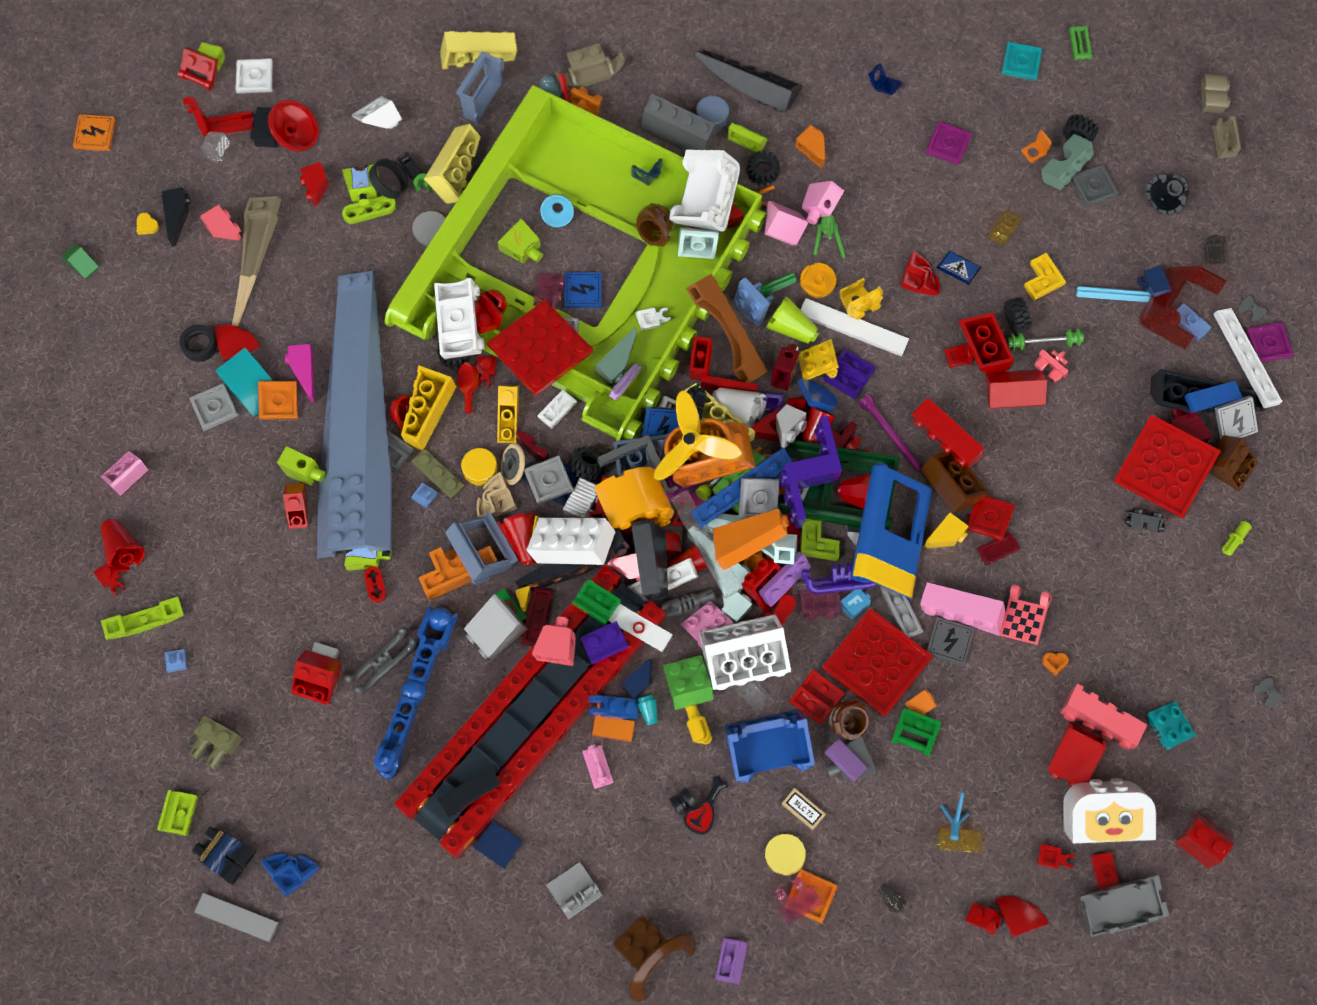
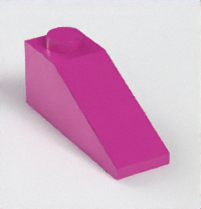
M311 344L288 346V353H285L286 364L290 365L291 370L311 403L315 402L314 355Z

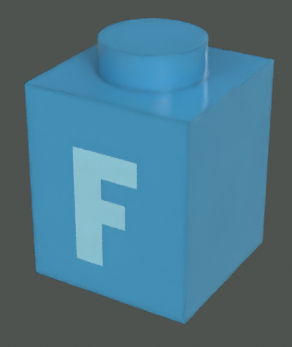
M858 589L842 599L839 606L853 620L870 606L871 598L865 590Z

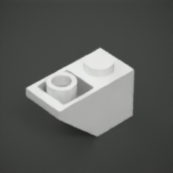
M787 404L776 415V431L783 448H786L790 442H794L796 436L803 432L807 426L806 413Z

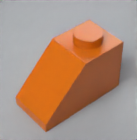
M810 125L796 138L795 147L822 169L825 163L824 135L818 128L815 129Z

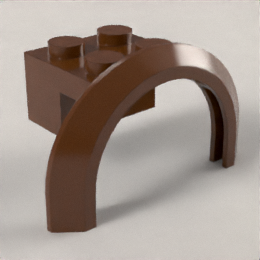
M643 914L612 943L623 958L637 970L629 988L630 996L635 1002L645 1001L649 998L644 991L645 982L653 968L664 957L681 949L692 956L695 950V942L689 935H678L667 940Z

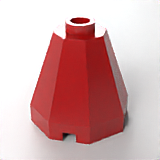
M870 474L843 480L842 484L838 485V496H841V500L864 509Z

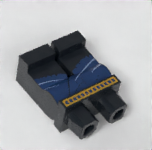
M209 827L204 834L205 837L211 840L209 845L205 847L198 842L192 852L201 863L233 886L244 870L227 858H232L246 868L256 852L223 830Z

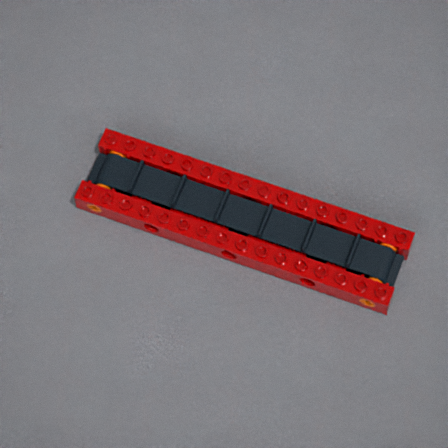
M604 565L591 580L621 599L620 604L653 624L660 626L666 619V613L653 602H649L646 605L643 599L621 583V577L607 565ZM571 603L559 617H565L569 620L567 628L571 629L575 634L573 666L537 661L532 655L534 645L394 803L395 807L411 821L413 819L417 821L438 841L442 839L439 843L440 846L458 860L593 704L589 702V696H600L645 644L644 641L620 628L629 648L592 665L580 637L606 625ZM636 622L633 625V631L636 634L644 632L645 626L642 622ZM641 625L643 629L636 631L635 626ZM491 767L501 786L448 818L437 799Z

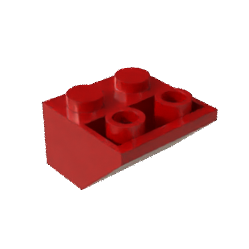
M305 649L296 660L291 694L329 705L340 676L342 661Z

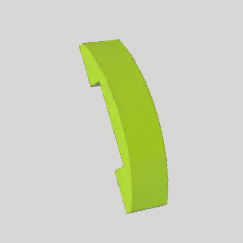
M179 597L159 602L158 606L123 617L117 615L101 620L107 640L147 631L170 623L184 614Z

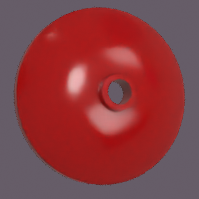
M284 100L278 102L270 110L268 116L269 129L280 145L291 151L302 152L310 149L317 142L319 136L318 123L313 113L306 106L293 100Z

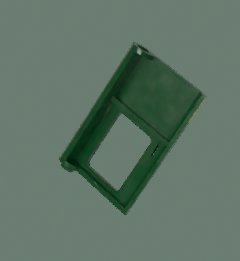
M794 440V442H790L785 450L792 459L801 461L819 457V448L821 446L820 444ZM836 447L842 469L871 473L872 466L877 463H884L888 465V468L898 472L900 457ZM895 480L892 485L885 521L886 531L891 529L893 518L890 517L896 485ZM833 482L809 487L802 502L806 519L860 528L863 510L830 504ZM779 495L778 509L783 515L788 516L790 512L789 505L786 506L783 495Z

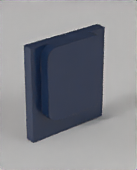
M492 821L474 849L504 869L523 841Z

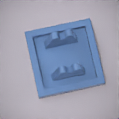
M745 277L739 282L733 301L737 308L741 309L747 315V318L758 327L763 323L768 307L773 303L774 297L771 295L764 298L759 292L762 284L759 282L752 285Z

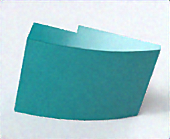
M244 348L215 371L234 396L255 417L259 414L258 381L273 380L247 349Z

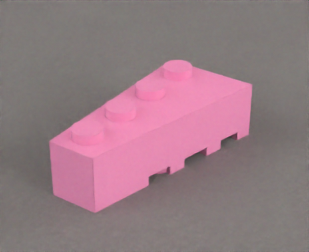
M931 583L926 584L920 603L922 610L928 615L934 616L936 614L945 619L954 620L1000 636L1006 613L1003 601Z

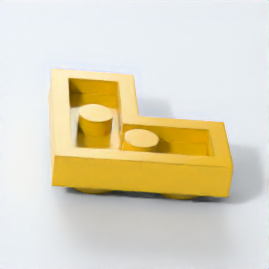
M1047 253L1031 260L1030 265L1038 277L1026 282L1024 288L1033 301L1065 285V279Z

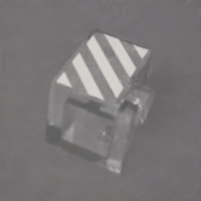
M208 132L200 149L208 160L223 161V155L230 142L224 133Z

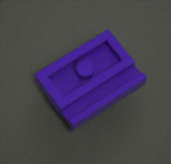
M617 621L580 637L592 665L629 648Z

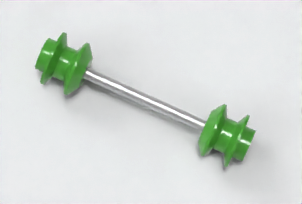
M1076 328L1075 332L1068 329L1063 337L1025 339L1021 332H1019L1018 336H1014L1011 333L1010 337H1007V345L1011 348L1012 352L1018 347L1022 351L1025 343L1065 340L1069 347H1072L1073 343H1076L1079 347L1084 341V335L1079 328Z

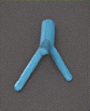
M963 792L960 793L955 819H953L943 804L941 805L943 812L952 824L950 835L952 840L959 839L960 824L969 816V812H966L960 818L964 799Z

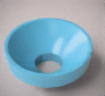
M552 194L543 201L540 212L542 219L548 225L562 227L571 221L574 209L569 198L562 194ZM555 203H560L563 205V210L556 212L552 206Z

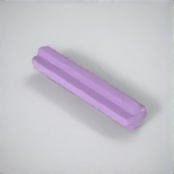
M637 363L633 364L611 390L610 398L618 400L639 375L642 367Z

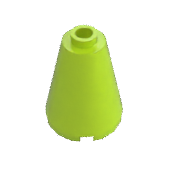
M785 296L781 305L778 306L766 325V328L806 344L810 341L813 343L819 335L816 332L818 328L787 296Z

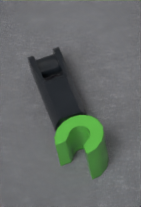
M406 151L404 156L397 157L414 181L417 192L421 190L423 184L428 193L432 192L433 188L424 179L427 174L421 172L409 153Z

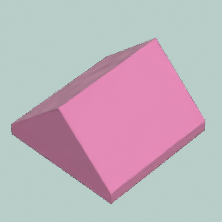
M768 201L765 235L790 245H797L809 222L799 212Z
M128 451L100 477L121 496L148 471V468L137 456Z

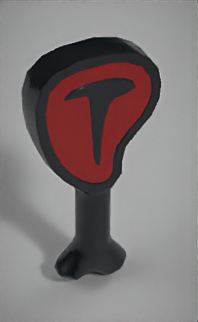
M719 776L713 777V787L702 804L697 808L690 809L684 816L685 826L698 835H705L711 830L715 818L713 802L720 790L728 788L727 783L722 782Z

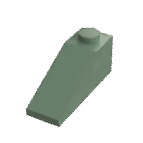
M636 328L631 330L596 364L595 371L611 386L615 382L618 383L624 376L637 336Z

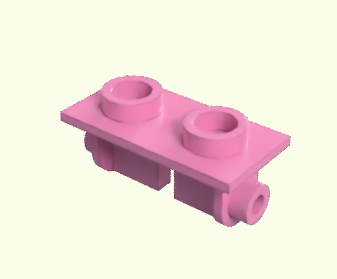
M591 745L587 750L582 751L594 789L614 783L602 746Z

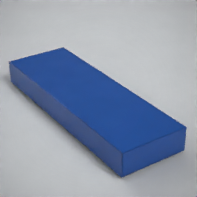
M1236 381L1185 395L1191 413L1243 398Z

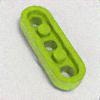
M380 196L369 199L370 203L367 206H361L359 203L350 204L344 207L342 216L348 224H356L385 216L396 210L395 199ZM386 204H389V205H390V207H388V208H385L384 206H385ZM368 209H372V210H373V211L370 212V213L367 212Z

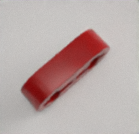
M371 566L364 573L368 596L372 602L381 603L386 598L383 575L378 567ZM371 572H375V574H378L375 577V583H373L371 577L368 578V576H371ZM374 587H377L379 592H382L379 594V598H376L375 595L372 596V594H375Z

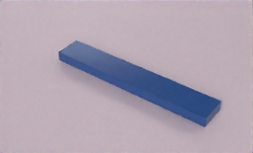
M785 448L780 449L758 464L756 468L751 469L690 512L700 528L704 527L740 502L741 478L773 479L780 474L784 464L792 463L793 460Z

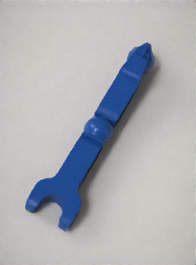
M429 606L417 635L420 644L411 666V675H408V681L401 688V700L396 706L385 738L381 742L374 759L375 767L384 779H393L398 772L404 748L416 718V707L419 708V702L426 695L427 682L431 677L438 655L441 650H445L449 645L453 627L458 616L457 613L452 615L445 607L432 609ZM429 625L436 631H444L441 640L435 641L433 638H426ZM425 652L432 653L429 658L422 657ZM417 671H425V674L423 676H416ZM404 707H412L409 713H402ZM398 725L405 726L402 732H396L395 728Z

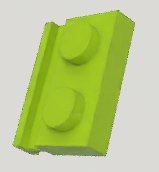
M168 790L157 830L188 836L198 796Z

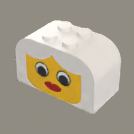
M1117 778L1110 779V782L1093 779L1090 782L1078 783L1072 786L1065 794L1063 803L1064 832L1073 843L1156 840V811L1154 803L1135 783Z

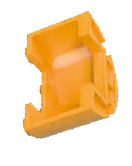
M639 467L624 471L623 475H619L616 478L612 476L594 487L612 528H620L621 530L629 528L632 525L631 523L637 518L651 519L656 517L654 523L660 525V527L670 523L674 510L661 481L654 478V468Z

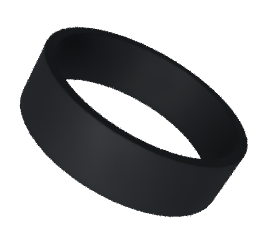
M380 159L369 170V179L372 186L379 194L386 198L396 199L408 188L409 182L405 171L393 160ZM377 166H384L397 176L401 184L400 192L390 190L380 181L377 175Z

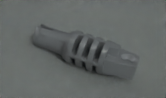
M709 589L698 594L690 593L674 598L661 605V609L666 613V618L691 612L698 609L700 605L715 601L716 599L714 593H712L713 590Z

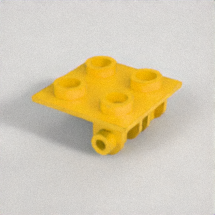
M832 339L800 352L799 363L803 379L809 380L824 373L830 378L836 377L838 363Z

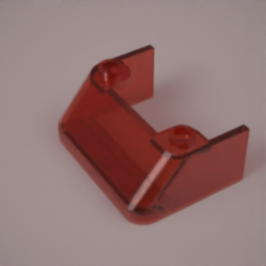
M1200 266L1169 268L1165 275L1172 292L1156 297L1151 296L1139 316L1141 326L1184 350L1194 335L1178 327L1181 315L1171 306L1186 281L1197 284L1215 295L1219 294L1227 281Z

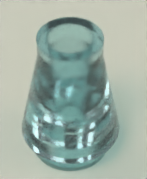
M547 74L539 81L542 90L559 98L562 97L561 88L554 76Z

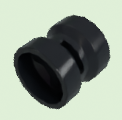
M687 788L681 790L679 795L669 798L671 805L679 816L685 813L687 808H693L697 805Z

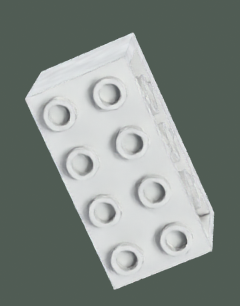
M776 614L699 632L705 666L713 690H724L728 686L745 685L749 681H763L767 677L784 676L786 673L791 672L784 630Z

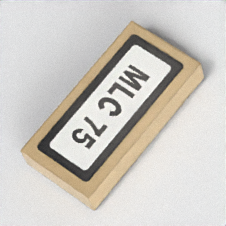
M795 788L782 802V805L812 831L826 815Z

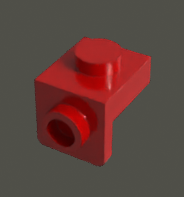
M973 902L965 921L985 930L993 936L1000 927L1001 917L995 910Z

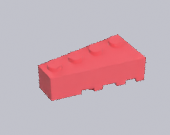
M1077 683L1069 692L1060 713L1064 715L1063 717L1068 721L1081 723L1082 727L1086 730H1095L1101 733L1100 736L1106 740L1113 739L1119 742V746L1124 749L1136 748L1147 724L1126 712H1117L1118 709L1110 702L1102 703L1099 701L1098 695L1090 692V694L1082 691L1083 686Z

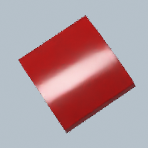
M813 669L789 702L822 725L845 692Z

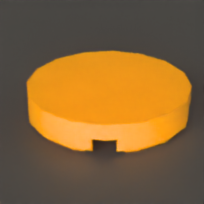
M823 263L806 266L800 276V285L803 291L815 298L831 294L837 282L833 269Z

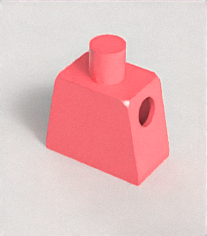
M557 617L555 626H543L532 652L537 661L573 666L575 634L571 629L567 628L569 621L567 618Z

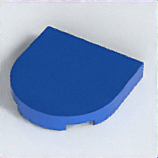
M803 378L799 380L798 385L809 406L824 411H831L838 405L836 397L822 385Z

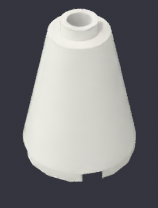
M720 387L712 394L714 400L724 405L730 413L740 418L748 427L753 426L757 418L760 420L764 413L766 401L763 400V397L766 396L762 393Z

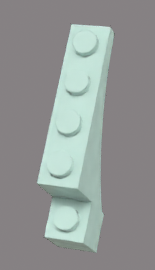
M721 514L702 527V531L713 534V528L746 518L739 517V515ZM787 534L761 551L773 558L775 563L794 564L797 535Z
M692 526L688 531V538L702 551L713 567L722 591L724 604L722 612L733 621V624L739 623L752 609L750 598L745 594H739L744 589L741 585L745 581L744 577L751 573V570L745 565L741 566L739 563L726 570H722L715 559L714 540L710 541L704 531Z

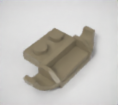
M598 43L566 53L571 67L568 69L569 73H565L567 87L579 89L581 86L586 87L611 79L620 71L625 59L622 52L616 58L610 60L609 56L605 57L601 45ZM556 72L555 74H556L557 80H558V82H559L558 75H561V74H560L559 72Z

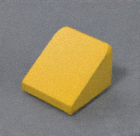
M530 586L515 591L523 613L527 610L531 593Z

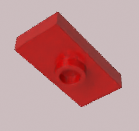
M1112 852L1090 856L1098 890L1118 885L1119 880Z

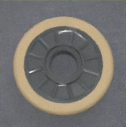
M516 443L507 446L501 459V473L507 484L514 485L521 479L525 468L523 449Z

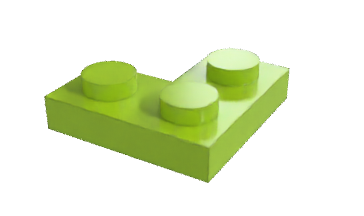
M806 519L800 531V552L807 557L837 561L839 559L840 541L821 538L822 521Z

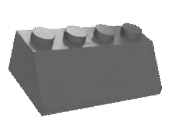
M651 94L644 109L640 129L685 151L708 150L719 128L716 124L654 94Z

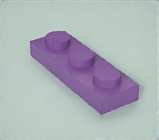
M798 552L795 555L794 564H786L759 591L767 605L772 607L802 577V571L811 568L804 554Z

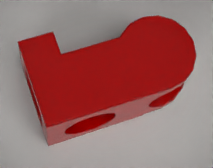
M787 594L783 595L779 599L778 606L772 614L766 612L763 617L776 614L783 626L795 609L796 601L794 597Z

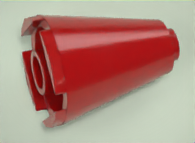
M529 511L530 515L526 516L523 512L503 519V524L500 521L497 522L500 531L508 541L519 563L525 564V567L536 563L527 551L533 533L534 511Z
M105 520L100 530L107 566L113 572H125L130 570L128 566L135 562L136 566L139 565L145 557V551L140 543L118 520Z

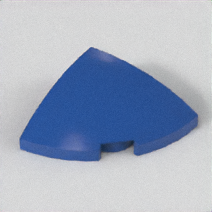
M286 853L267 857L261 863L282 894L287 897L319 869V866L314 861L299 854L297 858L306 862L298 861L295 857H287Z

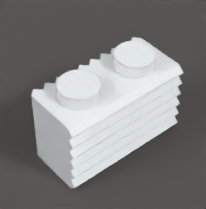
M580 477L563 508L564 515L570 518H589V512L594 511L593 507L598 500L594 489L597 484Z

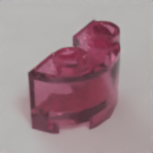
M800 590L802 614L805 615L806 620H815L819 616H825V619H833L841 611L839 592L815 594L809 590Z

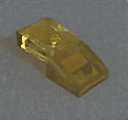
M938 829L937 849L981 853L982 832L959 829V839L952 840L950 838L951 829Z

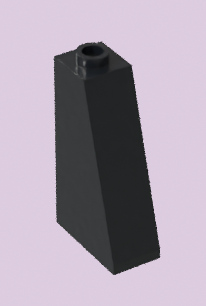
M650 519L633 522L632 532L642 596L650 600V602H660L664 598H669L666 531Z

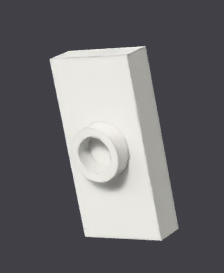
M562 390L537 416L549 428L553 429L577 404V400Z

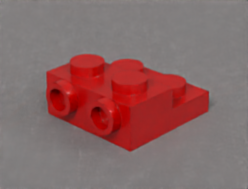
M768 557L760 560L757 564L758 567L752 573H748L744 577L745 581L741 584L748 596L755 600L764 613L769 612L779 602L778 600L770 607L759 593L781 570L778 563H775L774 560Z

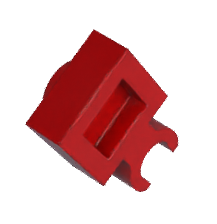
M478 356L476 368L479 376H481L478 382L479 388H481L483 381L488 382L487 387L490 388L489 376L495 377L496 357Z
M106 563L93 572L104 588L110 585V590L115 596H117L115 592L116 587L120 586L125 590L124 585L117 582L121 578L120 574L111 571Z
M1041 844L1037 865L1057 870L1059 869V864H1061L1063 867L1071 869L1074 865L1067 864L1066 859H1074L1075 856L1072 854L1061 855L1062 848Z

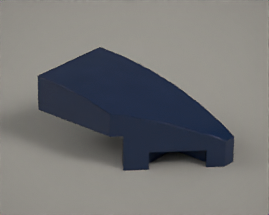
M648 659L621 684L633 699H636L652 682L651 665L653 661L651 659Z

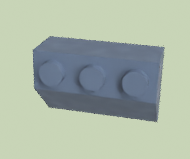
M669 434L650 437L660 461L665 457L664 446ZM640 438L614 441V450ZM646 448L616 460L617 476L623 475L624 471L634 468H653L645 452Z

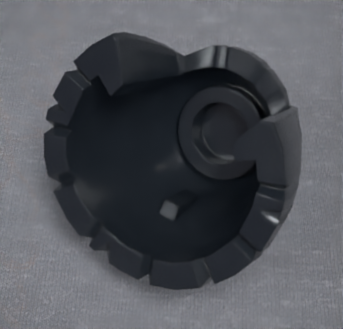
M1173 173L1159 174L1153 177L1146 186V198L1151 207L1160 214H1176L1187 203L1189 185L1187 179L1182 175H1175Z

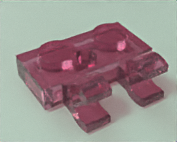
M800 877L792 881L799 892L794 898L789 900L782 888L775 891V895L782 904L777 909L788 926L823 904L813 886L807 889Z

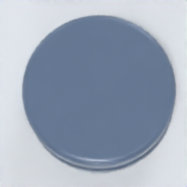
M707 96L697 104L696 115L719 126L718 130H720L728 122L729 107L722 98Z

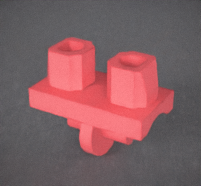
M1042 349L1034 366L1038 370L1043 371L1049 365L1053 370L1047 377L1054 383L1062 377L1065 378L1069 371L1059 362L1064 366L1068 363L1063 358L1066 352L1057 353L1053 350L1051 352L1052 356H1050Z

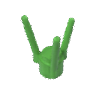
M832 215L821 217V224L817 225L818 232L813 254L817 255L821 232L823 231L824 234H828L829 239H832V233L834 232L842 258H845L838 225L835 224V217Z

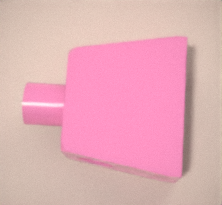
M833 181L809 184L802 205V209L808 213L806 220L811 224H816L819 217L830 216L844 190Z

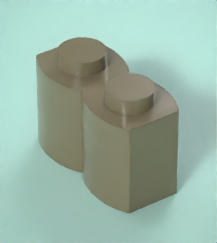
M1204 75L1201 81L1202 112L1224 113L1226 108L1229 107L1230 97H1228L1227 92L1230 88V81H1227V75Z

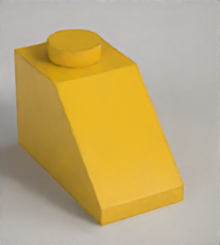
M949 513L927 539L925 547L955 546L958 541L962 543L968 535L966 531L969 526L952 513Z

